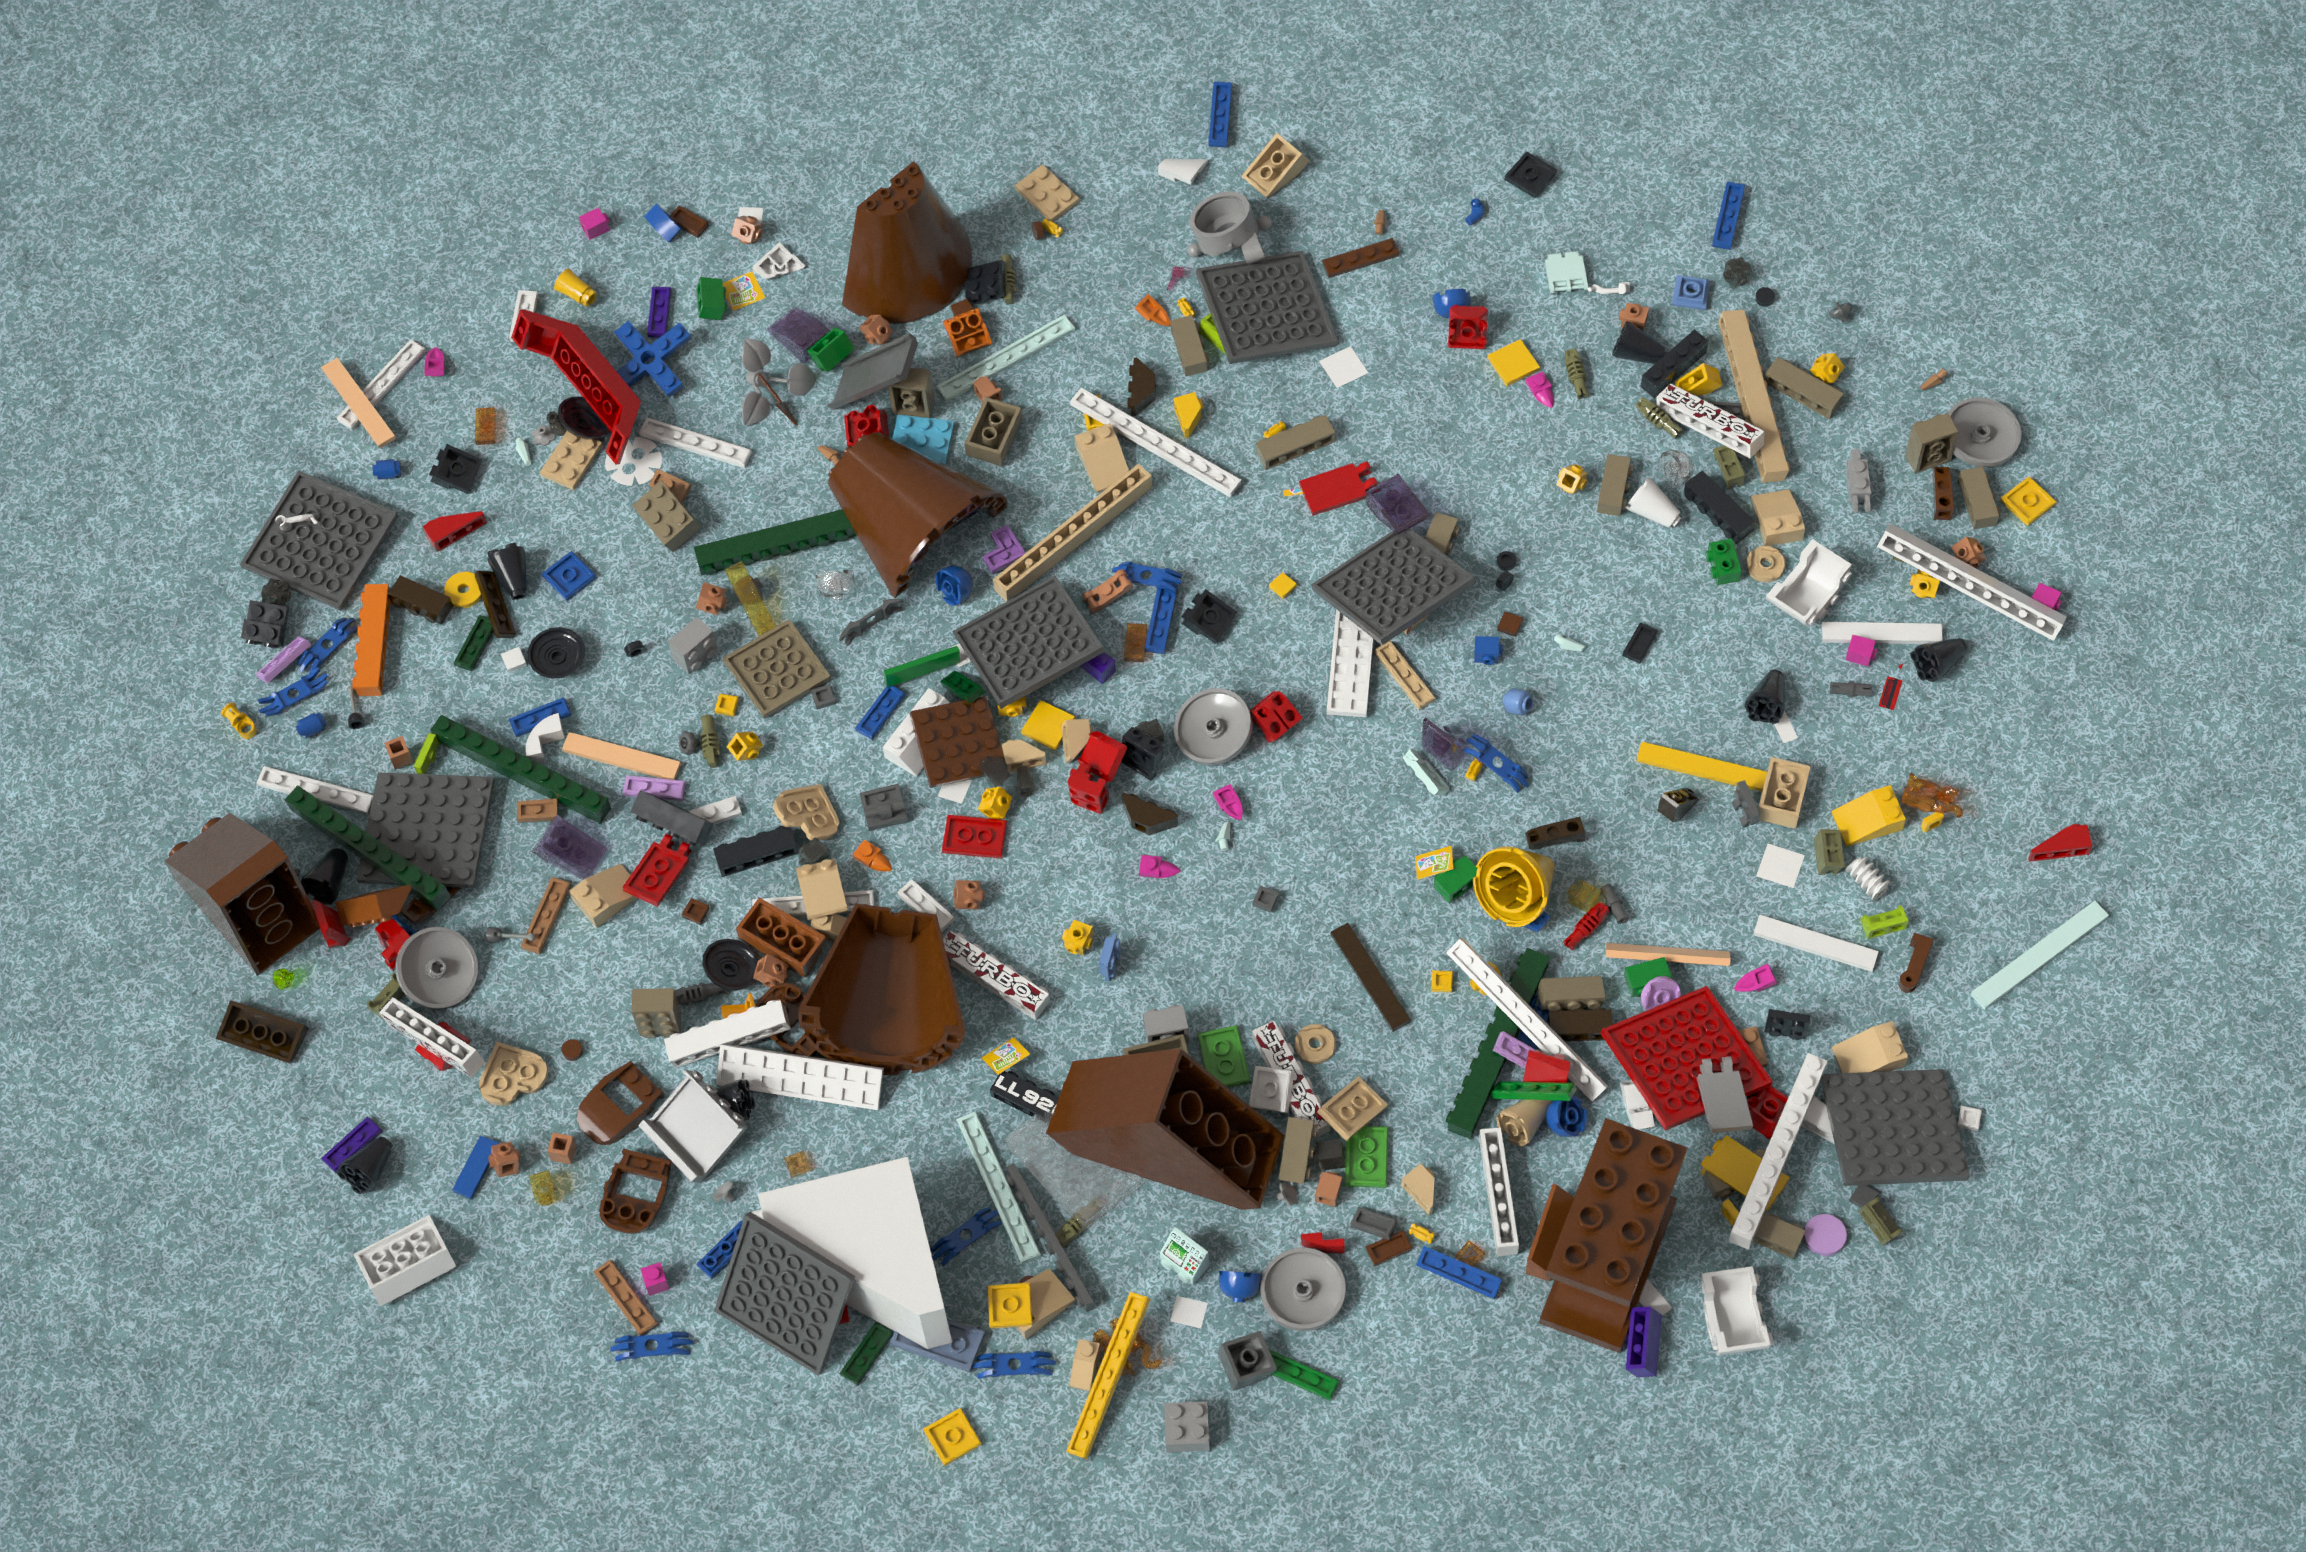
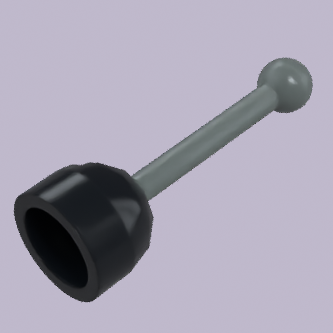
M349 686L347 692L350 694L352 714L348 717V725L351 729L362 728L364 726V718L360 713L356 712L353 694L355 689H353V686Z

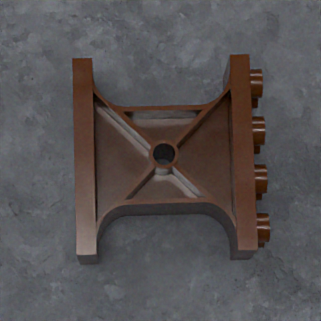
M1605 1118L1546 1270L1545 1277L1554 1279V1282L1541 1313L1539 1324L1614 1352H1621L1630 1328L1631 1308H1635L1639 1304L1677 1202V1198L1671 1196L1688 1147Z

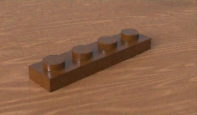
M1393 238L1323 259L1322 264L1328 278H1332L1398 257L1399 251Z

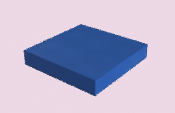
M572 551L542 573V577L566 601L597 578L596 574Z

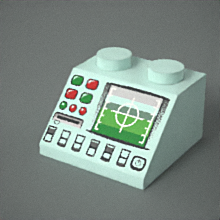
M1175 1227L1160 1252L1161 1264L1167 1270L1173 1269L1178 1273L1177 1276L1183 1282H1189L1194 1285L1209 1267L1208 1251Z

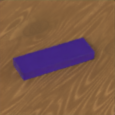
M652 287L647 329L648 337L660 338L667 332L671 287Z
M367 1116L321 1159L336 1174L343 1160L373 1141L382 1133V1130Z

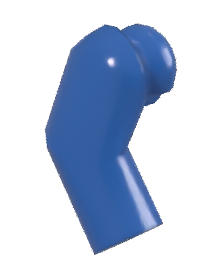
M1478 198L1471 201L1472 213L1465 218L1466 223L1470 226L1484 214L1483 204Z

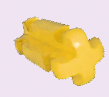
M1045 218L1041 222L1043 229L1046 228L1047 232L1056 235L1055 237H1060L1063 233V228Z
M1184 297L1179 299L1177 305L1184 316L1192 315L1194 318L1196 312L1193 311L1190 303L1186 301L1187 299Z
M1279 421V424L1273 425L1268 429V432H1264V437L1269 438L1280 431H1286V425Z
M1475 757V760L1472 761L1468 768V772H1466V778L1471 781L1476 780L1482 765H1484L1482 762H1478Z
M1413 1223L1409 1229L1410 1235L1414 1234V1237L1424 1242L1426 1240L1428 1244H1431L1435 1237L1434 1232L1430 1233V1230L1420 1225L1416 1226V1223Z

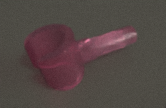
M1173 267L1172 277L1166 290H1171L1176 278H1183V267Z

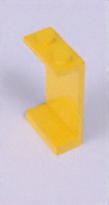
M1725 1135L1723 1140L1718 1139L1712 1147L1714 1150L1712 1155H1706L1700 1164L1703 1166L1700 1174L1704 1176L1705 1172L1708 1171L1746 1197L1762 1158L1728 1135ZM1783 1172L1779 1177L1765 1213H1767L1789 1181L1790 1177Z

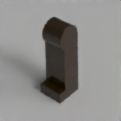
M1576 817L1530 829L1525 833L1529 849L1537 850L1546 846L1576 840L1577 842L1585 841V831L1581 817Z

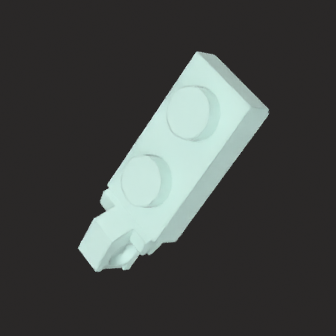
M1410 749L1403 757L1406 764L1412 767L1415 775L1425 783L1427 790L1431 794L1443 795L1450 790L1427 760H1423L1415 749Z

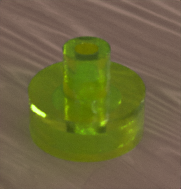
M285 968L273 972V983L277 989L283 990L291 986L292 980L295 978L292 972L289 973Z

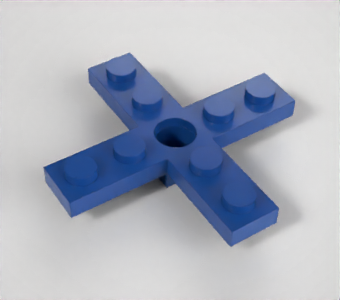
M629 320L614 331L618 339L634 356L633 359L617 370V373L629 387L647 373L669 398L684 387L682 382L663 361L692 339L689 332L680 322L651 345L647 343ZM655 357L652 363L645 364L648 358Z

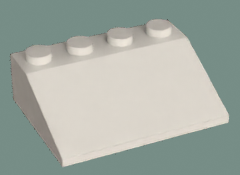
M430 1215L354 1254L379 1306L391 1302L456 1267Z

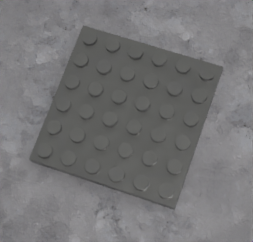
M1303 251L1268 256L1249 265L1244 260L1196 268L1195 274L1229 364L1337 346L1336 334Z
M298 470L243 558L240 566L245 570L341 611L398 518V514L393 510ZM303 514H314L319 524L317 526L314 525L312 520L289 523L287 529L281 530L280 524H276L275 519L279 515L289 518Z
M1402 524L1311 584L1315 593L1378 643L1384 645L1475 584L1476 581L1474 576L1408 526Z
M1055 575L952 631L1000 709L1105 652L1103 645Z
M378 772L366 832L445 887L475 888L495 779L494 777ZM360 859L356 878L358 883L398 885Z
M1943 1069L1823 1074L1821 1086L1844 1186L1968 1181L1970 1175Z
M749 1211L745 1214L714 1311L811 1372L820 1375L828 1358L855 1275Z

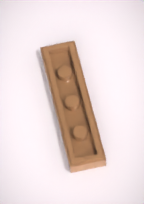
M551 877L526 935L534 933L536 936L535 940L523 939L520 946L521 949L541 954L571 887L570 882Z
M611 1259L593 1271L639 1336L645 1335L658 1325Z

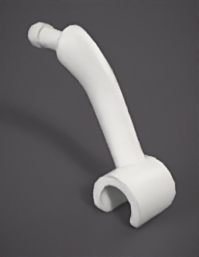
M1620 282L1619 288H1603L1594 284L1588 288V291L1600 294H1624L1630 292V283Z
M303 514L289 518L279 515L275 519L276 524H280L281 530L287 529L289 523L312 520L314 525L317 526L319 524L314 514Z

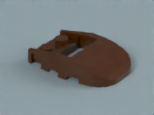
M780 983L771 987L757 1001L755 1007L764 1006L772 1000H781L786 1007L792 1027L799 1020V1007L806 994L802 992V989L793 984ZM788 1030L769 1036L783 1051L789 1054L813 1057L818 1052L804 1035L793 1046L781 1038Z
M630 1061L604 1076L583 1099L577 1112L578 1125L593 1142L600 1145H610L624 1138V1135L632 1129L635 1130L639 1127L640 1122L654 1110L653 1105L659 1098L663 1099L665 1096L663 1091L656 1087ZM616 1079L643 1103L629 1116L602 1091Z
M623 1148V1157L620 1163H615L609 1180L605 1182L599 1215L602 1222L612 1230L627 1234H638L652 1226L666 1198L671 1161ZM623 1172L661 1181L662 1184L655 1203L616 1194Z

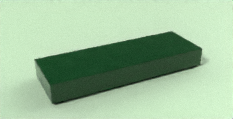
M482 615L478 616L454 661V666L473 671L494 632L489 618Z
M956 670L940 681L945 689L969 704L986 693L982 686Z
M875 1322L841 1370L840 1376L858 1386L892 1338L893 1332Z

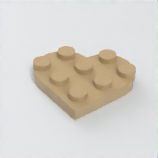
M821 784L783 791L773 803L775 814L781 820V824L787 828L791 826L801 827L809 840H827L832 838L837 832L839 825L838 816Z
M496 1042L480 1078L479 1087L481 1095L492 1105L508 1106L516 1099L519 1093H537L547 1081L548 1067L542 1057L535 1053Z

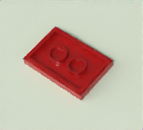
M947 815L942 853L1002 859L1007 820Z

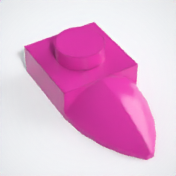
M434 347L425 357V376H444V355L437 347Z
M1543 371L1526 378L1525 382L1534 397L1543 405L1552 408L1554 404V395L1551 390L1552 385Z
M1231 784L1213 792V797L1222 812L1225 811L1234 819H1242V804Z
M1141 855L1139 876L1167 878L1180 872L1177 866L1162 860L1161 857Z
M1767 963L1745 974L1736 983L1734 990L1739 992L1757 990L1760 992L1777 984L1770 965Z

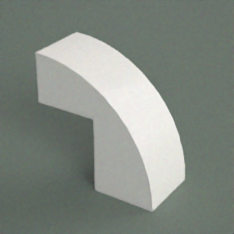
M559 713L543 719L531 731L526 743L527 758L537 763L544 762L542 744L565 739Z
M1632 1080L1620 1082L1626 1112L1632 1128L1654 1127L1652 1110L1648 1107V1104Z

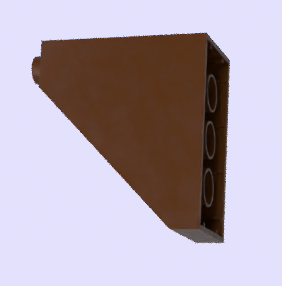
M228 813L222 819L215 817L209 820L203 826L200 835L190 842L183 841L175 845L169 852V858L164 861L177 883L257 976L320 929L314 908L287 855L274 840L231 813Z
M1181 1048L1073 1061L1046 1131L1047 1135L1073 1155L1240 1210L1259 1209L1261 1207L1285 1137L1282 1132Z

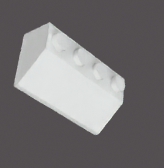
M928 688L911 711L950 702L942 695ZM908 714L883 746V752L886 759L917 777L924 769L910 714Z

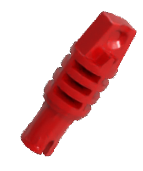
M1601 902L1591 908L1575 924L1574 931L1563 941L1564 945L1570 948V950H1574L1583 938H1588L1602 924L1610 912L1609 908Z

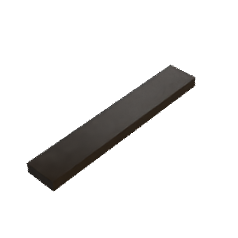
M1349 923L1331 931V937L1392 1032L1409 1024L1410 1018Z

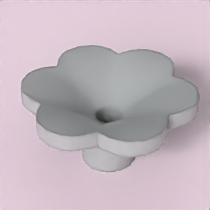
M544 425L538 426L536 430L532 431L533 442L547 446L550 441L555 439L553 428Z
M727 1181L720 1185L712 1198L716 1202L722 1198L727 1202L731 1201L734 1196L730 1193V1190L734 1187V1184L731 1181Z
M1289 1181L1280 1183L1281 1192L1277 1194L1278 1200H1284L1288 1206L1296 1204V1189L1291 1186Z

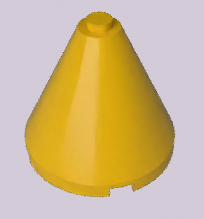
M1502 846L1489 851L1478 861L1476 865L1478 868L1477 874L1473 878L1474 890L1481 907L1495 921L1499 919L1506 922V926L1521 927L1533 922L1543 913L1548 902L1555 865L1551 858L1515 847Z

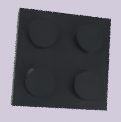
M1526 151L1508 171L1504 180L1531 197L1536 198L1557 174V169Z
M1769 1009L1764 1033L1774 1037L1788 1036L1793 1040L1805 1039L1811 1015Z

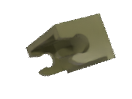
M1725 445L1714 448V458L1718 462L1726 480L1727 488L1731 489L1733 483H1736L1738 487L1743 486L1745 474L1735 451Z
M1820 829L1814 838L1818 875H1825L1827 871H1832V875H1835L1841 868L1845 867L1840 830Z
M394 972L390 976L391 980L377 997L373 1001L369 1000L367 1002V1008L382 1019L384 1018L379 1012L392 998L399 1001L405 995Z
M1876 1197L1860 1208L1858 1212L1880 1243L1884 1245L1902 1233L1903 1230L1897 1227L1879 1202L1880 1198Z

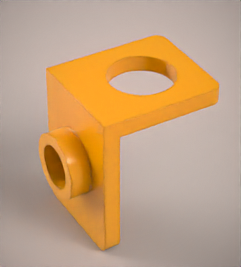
M748 993L745 1004L722 1005L721 1013L723 1019L728 1018L731 1014H740L746 1012L751 1007H755L752 993Z

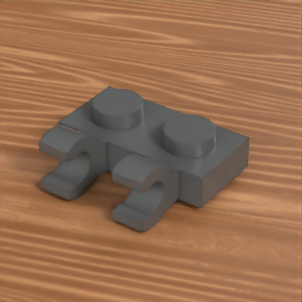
M1746 781L1737 782L1736 791H1734L1736 799L1732 801V805L1735 811L1740 806L1743 807V816L1740 818V823L1744 828L1748 823L1751 825L1759 823L1760 812Z

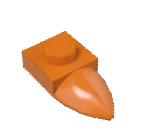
M1149 294L1134 308L1147 321L1151 319L1160 325L1170 326V320L1166 311Z
M866 840L853 853L854 859L871 869L885 872L892 870L889 860L881 853V849Z

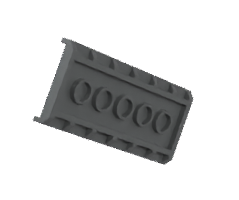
M909 333L842 363L841 367L844 370L834 401L829 403L828 407L832 410L838 409L897 382L906 380L918 346L916 337Z

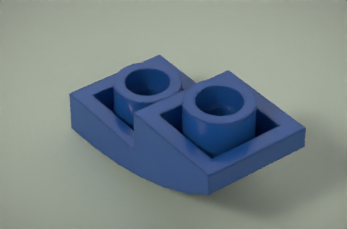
M658 203L644 216L667 242H670L682 229Z

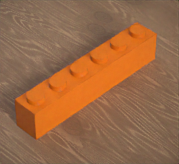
M365 584L364 592H361L363 608L359 610L361 626H358L357 630L358 637H360L359 643H356L358 658L354 661L356 677H353L352 680L353 689H356L358 696H382L391 600L388 595L390 587L388 584Z

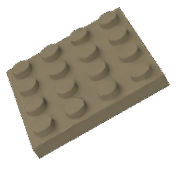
M790 619L723 658L727 668L764 719L811 692L812 689H816L831 680L830 674Z

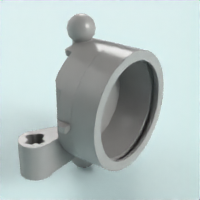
M1233 191L1220 192L1204 199L1191 213L1189 223L1198 242L1188 246L1187 252L1191 257H1199L1201 253L1215 257L1241 247L1248 265L1266 258L1262 245L1259 242L1258 234L1260 230H1268L1272 226V220L1269 216H1261L1257 221L1246 195L1244 196Z

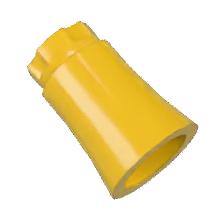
M569 268L565 269L555 282V291L570 297L585 307H590L597 298V292Z

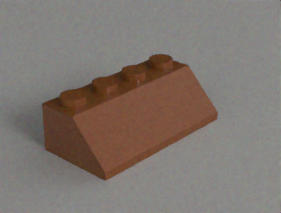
M405 885L369 892L335 902L341 926L349 924L350 928L359 925L363 926L392 920V915L400 913L411 890V886Z
M760 897L736 927L740 940L765 955L768 954L780 958L788 964L789 969L804 978L817 963L826 940V936Z
M1552 1184L1527 1258L1525 1273L1549 1282L1551 1278L1545 1277L1546 1270L1574 1200L1572 1195L1556 1184Z

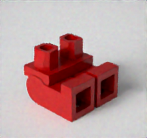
M1275 690L1250 709L1252 720L1263 731L1268 743L1277 740L1288 731L1287 729L1293 727L1303 718L1282 692Z
M1080 762L1077 770L1071 769L1070 777L1067 781L1071 802L1082 808L1102 814L1109 799L1107 781L1099 778L1097 782H1094L1093 775L1090 774L1092 767Z
M392 918V920L381 922L374 929L380 943L386 948L381 952L382 957L385 959L384 962L394 972L396 970L398 952L410 936Z

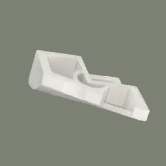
M1164 159L1158 166V175L1174 182L1178 179L1191 185L1197 174H1201L1208 160Z
M779 242L752 269L768 280L799 269L801 270L805 265Z

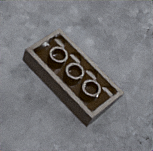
M230 1000L215 1039L291 1064L302 1045L309 1027Z

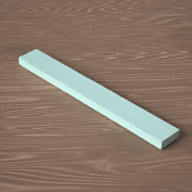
M1064 314L937 385L936 389L947 403L974 388L973 382L982 376H987L988 379L1074 332L1075 327Z
M2096 901L2092 902L1973 990L1971 996L1985 1010L2105 921L2109 915Z
M976 1111L956 1119L1021 1265L1040 1257L1039 1249Z

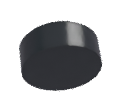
M1762 287L1757 290L1755 301L1760 306H1770L1774 302L1775 293L1768 287Z
M1509 551L1501 552L1497 556L1498 568L1503 571L1512 570L1516 566V556Z
M1504 571L1498 577L1496 587L1501 591H1505L1513 582L1514 575Z
M640 640L633 641L624 647L627 657L639 655L645 649Z

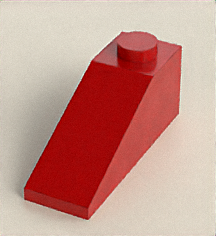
M482 511L442 516L430 520L423 526V530L435 550L439 552L485 525L487 521Z
M2072 824L2031 849L2028 857L2029 862L2089 855L2092 849V842L2087 824Z

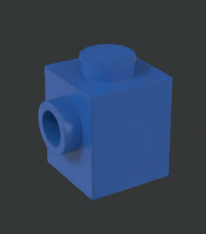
M1475 636L1474 663H1483L1485 665L1498 663V657L1503 654V645L1499 644V637Z

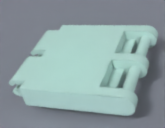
M1578 251L1564 253V258H1562L1561 253L1548 255L1547 260H1545V269L1550 294H1554L1555 291L1564 290L1571 292L1573 289L1581 288L1588 290L1583 256H1579Z

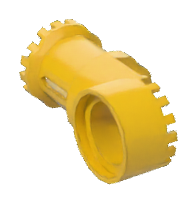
M234 702L227 703V706L224 705L225 708H222L221 715L231 721V725L239 732L242 738H253L257 733V728L253 721L244 712H240ZM248 725H249V726H252V729H251L250 732H248V733H243V732H242V729H243L245 726H248Z

